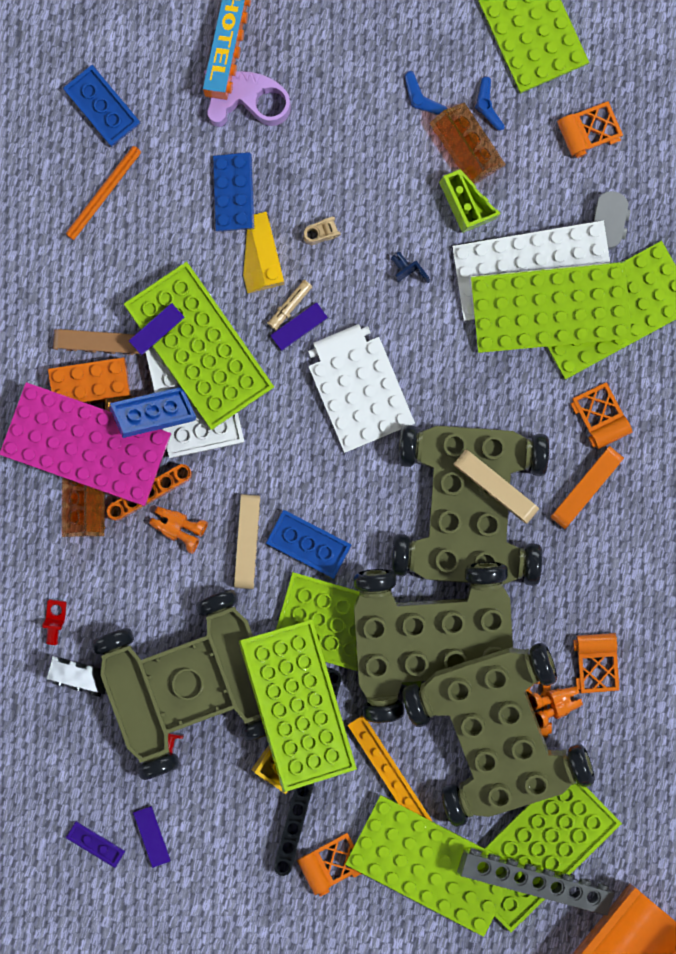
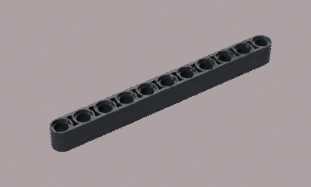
M331 669L328 670V673L335 672L339 677L336 683H331L337 699L342 677L339 671ZM314 783L306 785L309 789L306 796L299 795L298 788L294 789L274 865L275 872L280 876L288 875L292 869ZM296 804H300L304 808L303 813L300 815L294 814L292 810ZM291 823H295L299 827L298 832L295 834L288 831V825ZM286 842L292 843L294 846L293 851L285 852L283 844ZM281 861L287 862L289 865L288 870L280 871L278 863Z

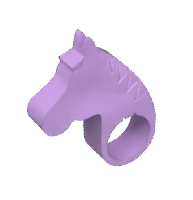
M236 71V75L232 76L233 90L228 95V99L211 98L208 109L209 120L216 127L225 125L227 114L234 111L239 104L244 105L262 124L276 126L288 118L291 104L287 91L276 81L261 74ZM264 93H277L285 99L286 105L280 114L268 117L258 111V98Z

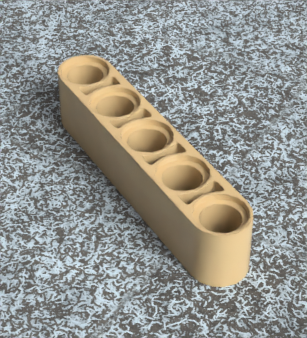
M465 449L453 465L524 523L528 524L538 512L539 508L468 450Z
M241 494L234 588L254 589L260 495Z

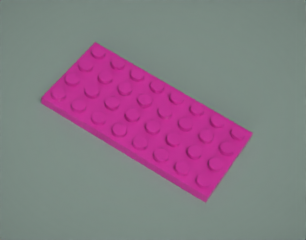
M26 382L2 445L0 456L146 506L171 433L159 429L122 438L110 411Z

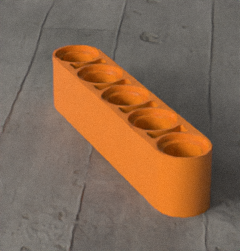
M609 446L550 518L565 530L623 461L624 457Z
M180 464L155 478L152 486L155 494L153 497L148 498L146 505L188 482L192 477L191 469L185 464ZM184 468L188 470V475L182 479L178 477V471ZM165 478L171 479V486L168 488H163L161 485L162 480ZM120 498L108 506L107 515L112 520L119 521L144 506L137 504L135 507H129L128 500ZM114 507L121 508V514L118 517H113L111 514Z

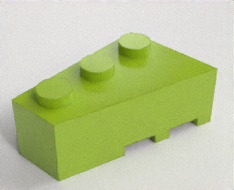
M461 169L444 175L439 181L462 233L496 220L501 214L476 189L474 183Z

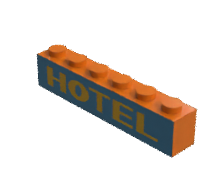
M222 0L203 86L205 97L227 100L228 95L232 93V76L236 75L237 65H235L236 58L239 59L241 48L239 43L244 39V30L242 29L243 24H246L248 20L246 10L247 6L250 7L251 0Z

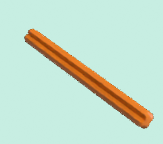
M136 146L131 147L68 229L66 235L70 239L75 240L141 154L140 149Z

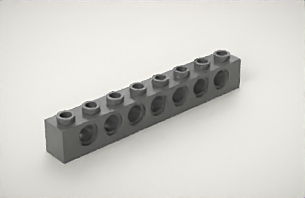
M470 848V851L463 850L457 873L462 877L608 916L614 896L608 885L602 883L593 885L591 881L580 878L578 881L573 879V876L562 873L561 876L554 874L555 871L547 868L541 871L536 869L535 865L525 863V866L519 865L518 861L507 858V861L501 860L500 856L492 853L486 856L481 854L480 850ZM485 862V867L482 870H478V864ZM499 867H503V872L500 875H496V870ZM522 872L521 878L514 880L515 874ZM540 877L539 883L533 885V879ZM558 882L557 888L551 890L552 883ZM572 887H576L575 893L569 895V890ZM594 891L593 898L587 899V895Z

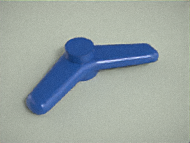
M408 71L405 74V81L412 107L440 116L445 115L448 108L423 96L414 72Z
M483 77L475 109L477 112L482 113L496 130H503L505 126L493 110L490 100L491 79L490 77Z

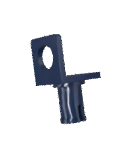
M401 252L396 253L397 257L395 254L391 257V260L400 270L395 275L398 282L415 270H418L427 284L430 283L429 276L417 261L409 264Z

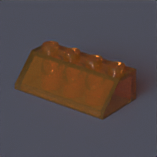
M465 102L442 111L430 122L433 131L438 135L445 149L448 150L454 159L455 164L474 184L481 182L506 165Z
M62 477V537H103L105 530V492Z

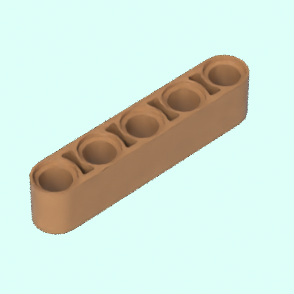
M54 330V350L59 348L66 349V351L85 350V352L94 353L102 351L109 354H115V352L123 353L124 355L139 354L129 343V340L136 334Z

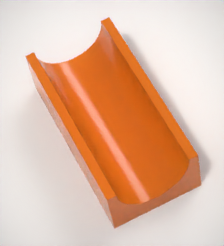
M629 883L610 907L608 916L603 915L573 954H676V921Z

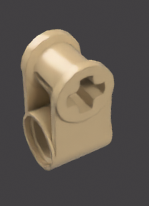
M335 217L326 218L306 227L303 235L304 241L309 245H315L341 236L334 222L336 220ZM314 231L317 234V238L310 239L307 233Z

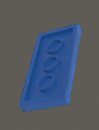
M93 65L63 88L111 147L141 124Z
M249 152L213 156L216 231L254 229L252 154Z
M181 387L110 403L109 406L122 438L193 422L196 419L192 406Z
M284 509L266 542L267 545L333 579L352 546L348 542Z

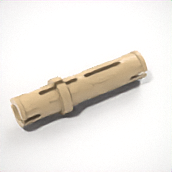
M303 280L286 302L277 308L278 311L267 324L277 331L285 319L290 318V313L313 288L312 285Z

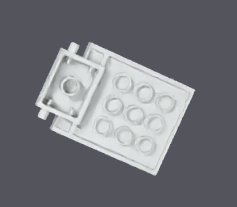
M359 324L314 342V349L308 351L310 358L317 355L320 362L308 367L344 453L396 432L404 425L415 424L380 338L377 337L367 342L364 336L371 333L369 327L361 329Z

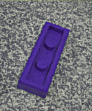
M316 302L270 336L279 349L283 351L328 319V317Z
M171 303L133 336L129 343L142 356L185 317Z
M150 806L133 812L152 868L170 862L171 859L153 807Z
M75 821L66 836V839L116 868L125 853V850Z

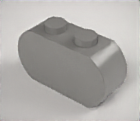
M614 191L606 192L598 198L593 222L604 220L608 250L616 248L622 239L625 240L627 228H624L625 221H629L631 210H628L629 203L622 194Z

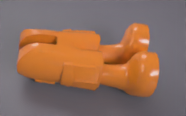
M157 506L154 513L162 518H166L167 522L164 524L161 520L151 518L149 524L172 541L177 539L183 541L187 552L193 554L200 539L181 531V528H185L201 537L208 526V522L205 520L191 522L187 520V515Z
M578 687L554 689L548 691L545 697H540L538 693L528 695L533 711L550 705L549 709L534 713L540 729L548 726V718H562L583 705L582 699H570V697L579 693Z

